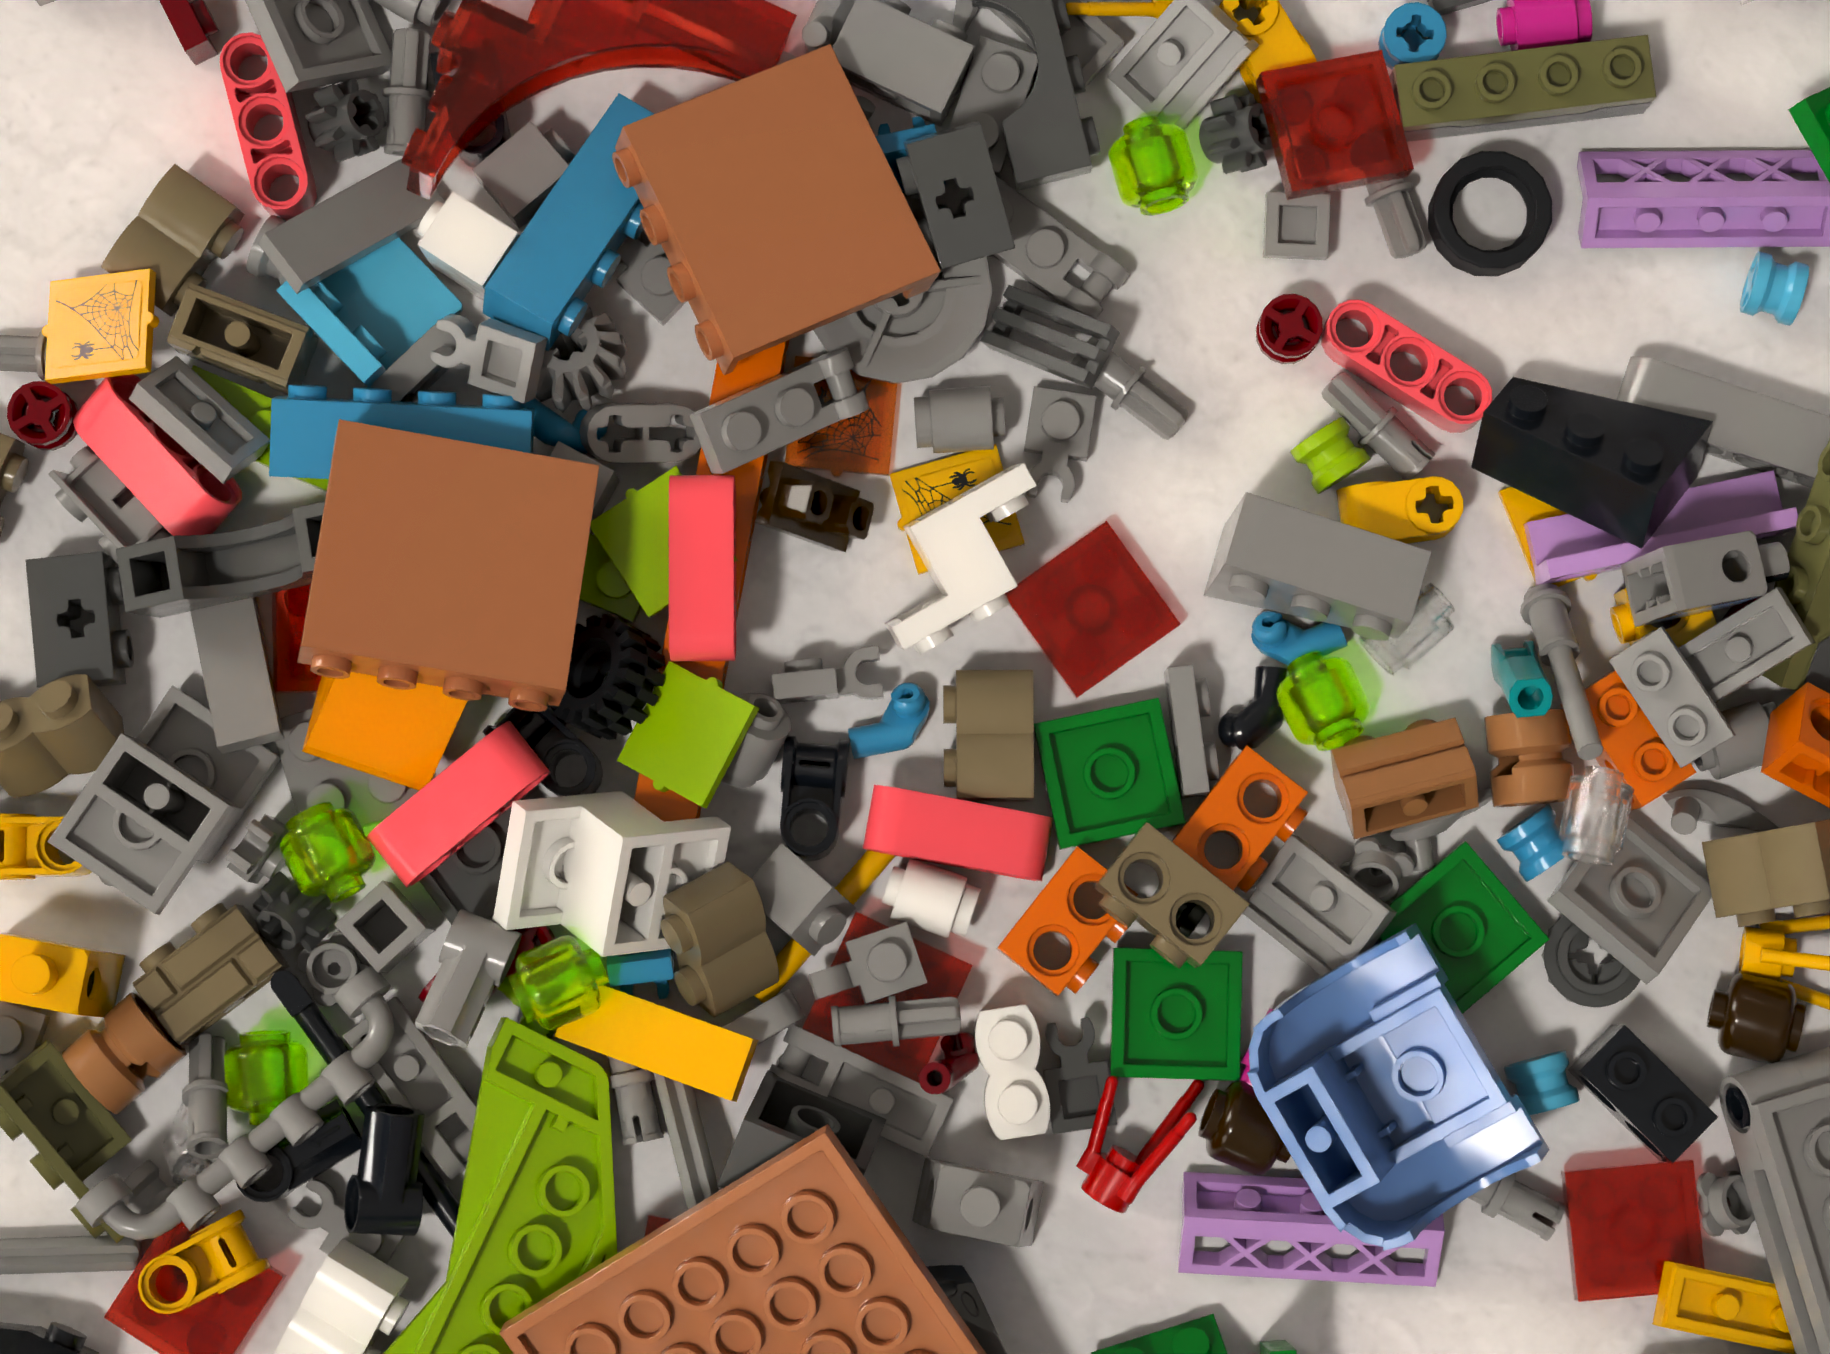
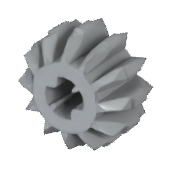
M588 306L582 321L570 337L561 333L550 350H545L536 398L540 402L552 398L555 408L564 413L573 400H578L582 409L589 411L592 406L591 396L596 393L612 399L614 388L611 380L625 379L627 368L622 357L626 355L627 347L623 335L615 332L613 319L606 312L594 317L591 307Z

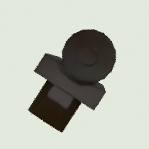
M770 461L767 471L770 485L763 489L760 494V503L763 506L757 513L755 523L833 551L846 552L849 538L864 540L867 537L874 505L870 501L859 498V490L785 462Z

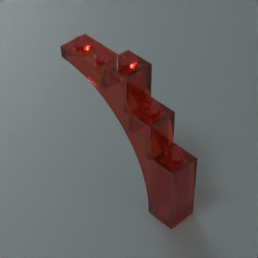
M462 0L456 13L447 9L444 11L432 37L431 45L439 48L436 72L442 74L428 106V109L436 112L427 132L416 128L403 155L402 164L410 167L406 190L430 200L448 169L462 151L488 125L521 102L541 91L569 80L605 71L630 68H673L702 72L739 81L774 67L789 39L797 15L765 0H536L528 21L482 0Z

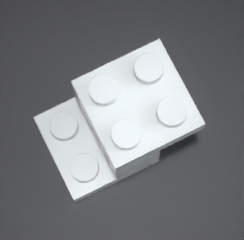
M1024 463L1013 464L903 526L940 593L885 623L898 647L905 650L913 645L916 652L919 651L922 654L954 636L949 627L951 623L966 615H969L971 620L979 622L1010 604L1005 593L1016 588L1018 585L980 517L986 515L990 522L994 521L996 523L1029 504L1023 493L1037 485Z
M623 791L513 801L493 920L505 930L561 924L601 957L671 949L663 936L660 925L661 921L665 919L663 897L725 863L731 826L717 816L664 822Z

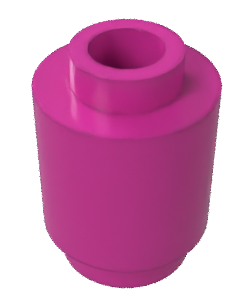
M1507 0L1506 7L1497 8L1496 12L1499 43L1501 46L1510 45L1511 51L1590 42L1592 39L1590 1Z

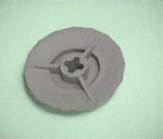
M905 196L915 219H923L924 215L919 199ZM987 256L940 269L941 272L929 290L908 298V304L898 307L897 302L893 298H888L816 328L813 331L827 353L841 348H848L855 365L850 370L859 376L894 384L932 378L964 358L985 328L993 293Z

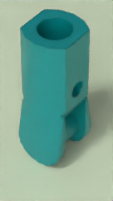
M1533 640L1524 641L1521 648L1502 649L1500 643L1492 644L1491 667L1493 678L1502 688L1512 712L1517 718L1545 715L1551 707L1553 694L1540 665Z

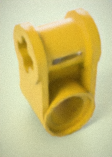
M1222 0L1219 7L1239 25L1236 29L1249 41L1254 39L1259 44L1257 49L1239 68L1245 85L1250 93L1254 94L1255 100L1258 103L1269 107L1320 77L1321 72L1315 55L1304 37L1295 29L1278 0ZM1239 5L1244 10L1256 8L1259 15L1254 23L1248 18L1238 21L1234 17V13Z
M1430 476L1396 482H1367L1336 490L1341 523L1407 544L1434 541L1445 537L1454 529L1463 512V498L1460 490L1452 481L1443 477ZM1426 494H1434L1437 504H1447L1448 510L1443 512L1438 524L1431 523L1427 513H1417L1416 508L1422 505Z
M0 813V880H32L35 877H79L88 875L92 871L77 861L66 864L60 858L58 849L47 842L64 818L63 816L37 817V815Z
M242 1210L235 1211L189 1236V1240L153 1258L144 1266L139 1275L138 1291L141 1300L148 1308L162 1314L176 1313L188 1309L216 1293L220 1295L271 1268L267 1258L258 1257L245 1232L242 1222L246 1217ZM228 1248L230 1249V1251H231V1253H232V1255H233V1257H234V1259H235V1261H236V1264H235V1262H234V1260H233V1258H232V1256H231V1254H230ZM166 1265H175L182 1269L188 1280L187 1291L178 1302L162 1298L157 1291L156 1277L159 1271Z

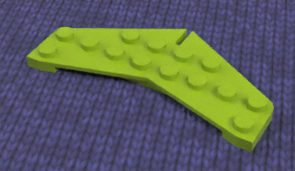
M501 1017L486 1050L446 1282L383 1354H514L499 1334L505 1322L617 1254L609 1080L604 1069L596 1061L507 1017Z

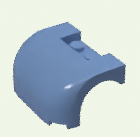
M1416 923L1331 970L1289 996L1253 1028L1254 1032L1249 1044L1250 1071L1247 1074L1256 1097L1324 1213L1340 1232L1345 1230L1363 1243L1383 1247V1251L1401 1247L1414 1241L1420 1232L1441 1214L1485 1187L1539 1163L1550 1150L1517 1093L1510 1096L1446 988L1445 983L1449 979Z

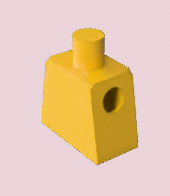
M2 933L0 934V1001L75 1015L104 1017L105 1014L115 1007L125 955ZM94 970L93 988L90 995L87 996L89 977Z

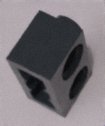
M1611 1025L1568 1069L1659 1161L1674 1163L1718 1118L1626 1025Z

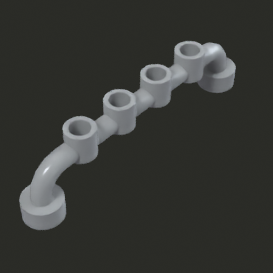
M372 966L362 970L344 984L335 994L334 999L350 1019L362 1013L365 1015L368 1021V1032L363 1041L352 1050L343 1053L333 1060L321 1072L318 1078L302 1091L291 1095L279 1104L265 1121L249 1134H245L231 1143L220 1153L217 1160L197 1176L191 1177L178 1186L166 1198L165 1202L155 1210L146 1214H138L131 1211L126 1205L133 1198L134 1193L117 1173L105 1178L90 1189L77 1202L75 1207L92 1228L105 1222L119 1235L134 1240L157 1238L172 1230L181 1222L184 1223L189 1231L202 1226L221 1208V1205L213 1197L233 1179L241 1189H245L255 1183L273 1166L265 1153L285 1137L293 1147L302 1144L324 1124V1121L316 1113L335 1096H338L344 1105H348L362 1096L375 1083V1079L367 1070L375 1065L389 1049L394 1034L393 1013L383 997L391 985Z

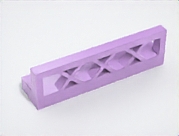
M1811 150L1581 151L1578 154L1577 170L1583 196L1578 230L1581 248L1830 247V183ZM1728 173H1744L1754 180L1734 181L1725 175ZM1817 173L1819 181H1798L1788 174ZM1596 174H1618L1628 180L1625 182H1597ZM1682 174L1691 180L1688 182H1672L1662 177V175Z
M1772 470L1688 488L1642 549L1570 514L1527 522L1524 524V529L1535 573L1536 585L1619 570L1621 569V564L1664 546L1744 531H1753L1757 540L1780 536L1796 528L1798 513L1796 507L1782 508L1775 473Z
M1183 1172L1182 1228L1178 1256V1273L1436 1287L1445 1232L1443 1214L1427 1225L1414 1241L1401 1246L1402 1248L1425 1249L1423 1263L1396 1262L1389 1254L1401 1247L1383 1251V1247L1363 1243L1345 1230L1340 1232L1324 1213L1304 1178ZM1195 1236L1220 1237L1231 1244L1220 1252L1194 1251ZM1271 1240L1288 1241L1295 1249L1285 1255H1267L1260 1247ZM1335 1244L1353 1245L1360 1252L1349 1259L1331 1258L1324 1251Z

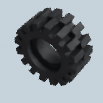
M602 614L601 618L593 615L586 618V627L579 623L575 627L566 692L559 706H549L556 709L554 714L559 719L600 739L601 737L607 740L616 739L617 733L626 736L633 731L631 720L642 724L648 717L642 709L646 703L655 706L659 696L652 693L654 686H663L665 675L656 671L665 666L664 655L658 653L661 646L658 641L651 638V635L612 615ZM609 670L606 679H605L604 682L602 683V681H603V679H604V677H605L607 671Z

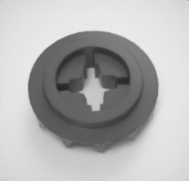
M1564 915L1548 930L1547 936L1550 940L1545 943L1541 956L1548 975V981L1566 1000L1587 1007L1609 1006L1626 998L1639 984L1640 979L1617 959H1611L1610 962L1599 964L1598 974L1595 975V985L1592 984V974H1589L1588 965L1583 962H1577V959H1568V953H1576L1577 950L1587 948L1590 937Z

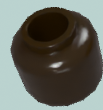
M1738 973L1730 980L1726 992L1714 989L1708 1012L1707 1027L1718 1029V1044L1726 1054L1766 1063L1779 1062L1784 1057L1786 1050L1791 1052L1797 1051L1804 1023L1806 1002L1797 1001L1796 991L1790 983Z
M1236 1081L1231 1083L1225 1091L1214 1090L1204 1110L1198 1131V1136L1206 1139V1150L1210 1157L1254 1175L1265 1174L1276 1160L1284 1163L1289 1160L1291 1156L1257 1099L1251 1085L1242 1081Z

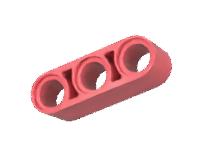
M252 32L240 33L230 38L223 46L220 54L222 77L251 189L258 202L270 215H276L288 221L314 206L317 192L292 92H285L261 35ZM252 55L267 57L268 65L261 77L254 80L239 78V67L246 58ZM267 115L283 117V127L277 137L268 141L254 138V128L261 118ZM290 174L299 178L297 193L292 198L278 202L270 199L269 190L276 178Z
M1347 300L1340 303L1330 313L1323 326L1321 345L1325 354L1330 359L1442 430L1450 433H1463L1472 429L1482 419L1483 412L1492 403L1491 386L1479 371L1363 300ZM1343 319L1360 321L1368 332L1367 344L1361 347L1344 345L1336 334V324ZM1398 352H1407L1414 355L1421 364V377L1415 381H1403L1397 378L1390 367L1391 356ZM1451 386L1467 388L1475 399L1474 412L1469 415H1457L1449 410L1444 401L1446 388Z
M131 374L105 378L74 415L73 424L76 432L172 536L213 534L242 501V491L239 484L233 477L224 484L220 482L129 400L136 384L141 381L139 377Z
M670 475L668 500L670 661H735V475Z
M511 721L505 722L476 743L379 823L367 835V838L405 887L409 888L430 874L512 807L513 801L520 800L550 774V771Z
M874 785L863 849L1014 878L1042 881L1053 818L918 791Z

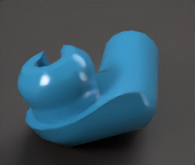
M1270 610L1257 615L1252 624L1251 637L1257 649L1262 654L1289 667L1303 666L1348 646L1341 627L1323 622L1304 630L1282 619V614Z

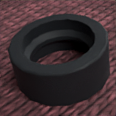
M1480 151L1460 159L1442 176L1428 205V230L1437 251L1453 267L1473 276H1500L1520 268L1541 247L1552 223V198L1544 178L1526 160L1505 151ZM1480 178H1498L1510 183L1521 194L1527 208L1526 225L1521 236L1512 245L1499 250H1481L1468 244L1458 234L1453 222V204L1458 193L1468 183Z

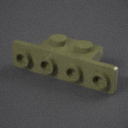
M49 1040L45 1041L0 1078V1127L12 1141L22 1133L39 1152L29 1161L53 1190L62 1183H65L80 1200L89 1191L83 1181L132 1141L131 1137L111 1113L76 1078L63 1059V1056ZM75 1206L70 1209L95 1239L104 1231L116 1243L124 1238V1236L119 1235L105 1222L92 1228Z

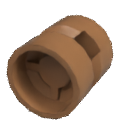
M1551 709L1543 716L1517 718L1514 713H1507L1484 718L1487 752L1498 758V765L1489 772L1493 807L1537 805L1577 799L1573 764L1563 759L1562 752L1571 745L1570 729L1564 709Z
M129 993L104 1015L105 1028L102 1031L88 1029L62 1052L63 1059L81 1084L99 1103L115 1115L122 1112L145 1092L144 1079L147 1076L161 1078L187 1055L184 1046L178 1045L157 1019L156 1014L135 993Z

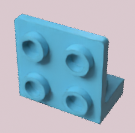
M399 237L298 294L295 293L287 281L276 290L367 388H370L438 320L449 314L459 315L463 311V305L459 299Z

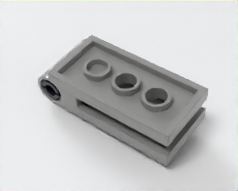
M1826 1047L1725 1077L1720 1084L1719 1090L1724 1119L1796 1354H1830V1047Z

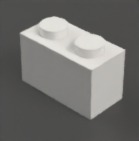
M452 191L444 204L437 200L424 215L417 230V233L423 237L417 245L432 268L484 301L485 285L520 235L517 231Z

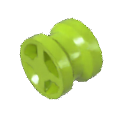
M1340 417L1326 425L1290 451L1295 461L1306 464L1312 473L1311 485L1317 494L1336 485L1371 460L1366 450L1355 447L1349 438L1350 426L1344 417Z

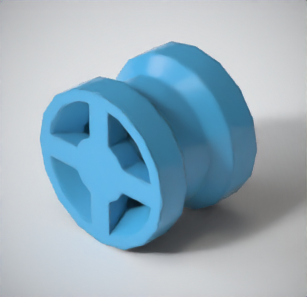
M1419 2L1406 3L1396 8L1387 18L1378 41L1379 54L1385 65L1393 70L1397 64L1437 60L1444 48L1447 37L1445 22L1436 10L1426 4ZM1416 26L1417 30L1421 32L1423 37H1428V39L1421 38V36L1416 32Z
M1549 803L1530 814L1496 840L1503 851L1513 852L1520 862L1519 873L1526 882L1552 867L1579 846L1572 835L1562 833L1555 824L1556 813Z

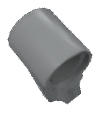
M461 909L455 917L443 944L438 961L442 964L415 1020V1028L423 1031L430 1038L449 1046L467 1048L494 986H501L511 967L522 934L514 930H505L495 922Z

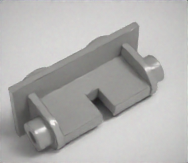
M89 446L82 448L70 460V464L76 469L71 474L55 470L48 474L61 488L55 494L58 501L77 520L83 522L88 517L104 535L98 542L116 563H118L117 548L172 536L135 496L123 507L115 501L128 488Z
M1663 626L1649 632L1609 660L1680 768H1683L1736 735Z

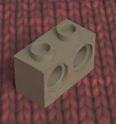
M1148 822L1139 829L1094 886L1096 890L1104 895L1098 905L1105 912L1127 928L1134 921L1138 922L1155 936L1149 944L1150 947L1179 969L1186 961L1194 968L1201 966L1250 904ZM1139 862L1145 863L1156 871L1159 885L1152 897L1139 898L1128 891L1125 886L1124 875L1129 865ZM1195 903L1205 909L1209 916L1210 924L1204 937L1190 939L1178 930L1176 913L1182 904Z

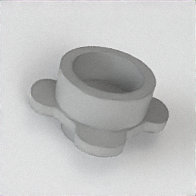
M1373 837L1360 838L1355 843V855L1351 861L1344 862L1340 869L1383 902L1395 899L1398 895L1401 879L1410 876L1413 872V859L1404 852L1395 853L1389 847L1381 845Z
M341 931L335 932L328 943L320 945L310 952L303 949L297 957L299 971L306 973L308 981L314 987L313 999L322 1006L335 1005L337 1002L334 996L339 989L359 972L369 967L361 964L355 952V947ZM330 964H339L340 972L337 975L330 974Z
M1736 1170L1727 1171L1724 1177H1716L1712 1172L1702 1173L1697 1180V1191L1700 1194L1698 1204L1704 1230L1713 1237L1722 1235L1724 1230H1732L1737 1235L1746 1233L1755 1218L1742 1175Z

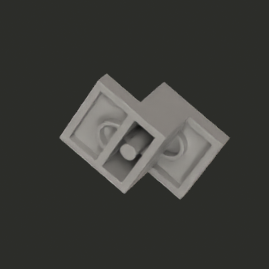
M172 685L137 738L120 734L47 842L152 913L160 915L195 862L211 863L280 761V756L264 745L221 754L216 745L210 709Z

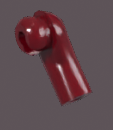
M962 1032L956 1035L943 1036L940 1046L944 1059L926 1064L919 1073V1083L925 1092L929 1094L947 1092L977 1069L980 1060L975 1052L973 1034Z

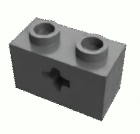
M970 122L903 142L907 156L896 159L903 189L906 196L918 193L924 218L916 221L932 254L935 255L940 269L1015 248L980 122ZM953 179L959 188H969L970 196L964 197L961 200L962 211L952 214L945 204H936V197L945 193L943 181Z
M104 552L25 560L37 687L41 688L56 679L75 674L88 675L97 687L126 684L125 668L133 667L134 651L130 631L128 629L121 630L119 605H123L124 600L119 568L115 567V561ZM81 606L83 610L95 615V623L85 625L84 637L82 633L70 628V620L80 618Z

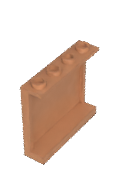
M831 44L623 126L615 146L616 151L612 154L617 175L627 189L634 187L643 206V209L640 210L643 229L654 246L662 245L671 264L667 268V275L672 290L681 303L689 302L699 323L695 325L698 344L709 361L717 360L723 375L733 372L738 361L890 297L903 293L905 299L925 292L929 290L941 272Z
M339 419L297 663L311 665V672L328 678H348L351 672L377 676V683L394 689H414L417 683L443 687L442 692L444 695L460 700L482 699V694L509 698L508 704L510 706L525 711L539 712L547 710L548 705L559 706L567 688L600 465Z

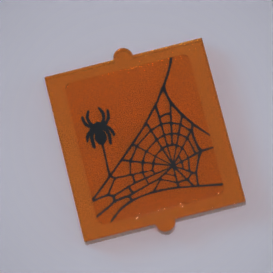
M795 356L794 368L815 358ZM850 370L856 389L864 390L870 408L856 416L840 420L787 444L785 463L798 468L831 471V475L835 478L841 477L843 472L889 476L897 384L862 377ZM826 379L814 383L821 404L833 399Z

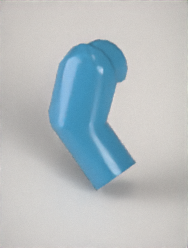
M536 398L525 404L521 403V407L535 408L534 437L546 445L555 447L557 442L560 441L582 454L588 453L581 443L579 433L581 421L588 411L585 409L580 410L571 424ZM608 426L597 429V439H600L607 433Z
M908 682L894 688L891 693L892 699L879 723L848 729L853 759L904 750L914 743L929 716L930 705L927 696L919 685Z

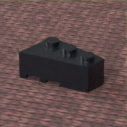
M1513 377L1483 412L1471 468L1642 549L1698 477L1713 421Z

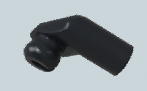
M1256 667L1253 702L1243 708L1238 714L1226 713L1219 721L1218 736L1227 747L1237 746L1240 750L1247 745L1254 749L1281 727L1285 712L1286 668Z

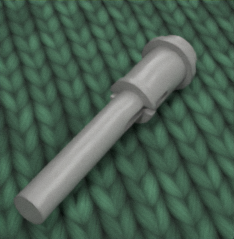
M1550 583L1539 584L1529 589L1524 595V602L1521 605L1520 613L1524 622L1532 627L1539 648L1538 652L1541 662L1552 668L1577 755L1582 760H1592L1602 754L1603 746L1575 661L1580 654V648L1568 616L1571 611V600L1568 594L1560 590L1558 586Z

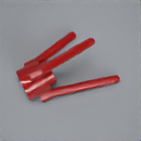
M1109 1076L1106 1079L1102 1097L1099 1101L1087 1148L1076 1165L1080 1170L1088 1174L1081 1185V1189L1107 1208L1119 1213H1125L1144 1183L1196 1122V1115L1193 1112H1188V1110L1204 1089V1082L1202 1080L1196 1079L1191 1083L1136 1156L1116 1145H1112L1108 1153H1101L1119 1084L1116 1076Z

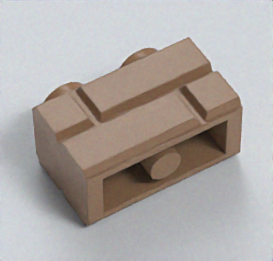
M1456 718L1439 722L1430 719L1419 720L1410 724L1404 731L1378 738L1368 735L1357 736L1347 741L1343 747L1330 750L1335 788L1342 808L1345 811L1353 839L1479 807L1475 767L1467 746L1464 744Z

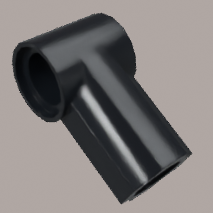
M335 1099L316 1112L324 1121V1124L305 1142L297 1147H293L285 1137L265 1153L275 1156L282 1164L283 1178L280 1185L274 1190L265 1191L255 1183L245 1189H241L237 1184L238 1189L245 1197L257 1202L280 1200L287 1197L296 1188L360 1151L361 1133L339 1099Z
M385 1103L366 1106L358 1173L350 1177L345 1194L344 1219L348 1233L415 1236L418 1232L423 1210V1191L421 1182L417 1178L425 1118V1114L420 1109L409 1108L400 1104Z

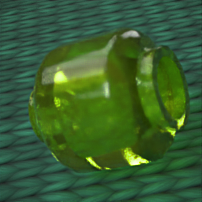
M1146 116L1127 123L1123 127L1124 135L1118 138L1108 151L1109 162L1121 201L1132 208H1140L1141 214L1148 216L1164 214L1186 204L1189 201L1188 193L1197 185L1198 171L1185 130L1175 124L1160 123L1159 118L1156 116Z
M1311 652L1295 659L1287 666L1289 675L1279 684L1276 694L1286 721L1299 743L1316 745L1319 751H1328L1343 746L1349 740L1363 733L1364 727L1362 723L1367 719L1371 706L1352 665L1347 659L1341 657L1324 658L1321 652Z
M323 802L298 813L285 824L288 832L282 838L279 849L302 894L310 897H319L327 894L331 903H336L355 895L365 888L366 884L362 877L373 867L376 854L357 815L353 811L346 808H334L331 802Z
M568 935L558 937L522 952L518 955L515 962L516 973L508 976L526 1022L530 1023L537 1020L538 1024L547 1030L557 1029L595 1013L601 1005L598 987L609 983L599 954L591 948L583 951L578 941Z
M263 1030L239 1033V1043L227 1048L224 1053L225 1083L228 1086L226 1100L229 1108L237 1112L248 1113L250 1125H260L279 1104L309 1085L307 1050L302 1043L291 1040L290 1031Z

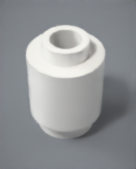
M910 858L906 870L893 867L882 903L893 906L890 917L892 920L901 923L907 921L910 926L948 938L950 932L965 937L981 888L967 884L968 877Z

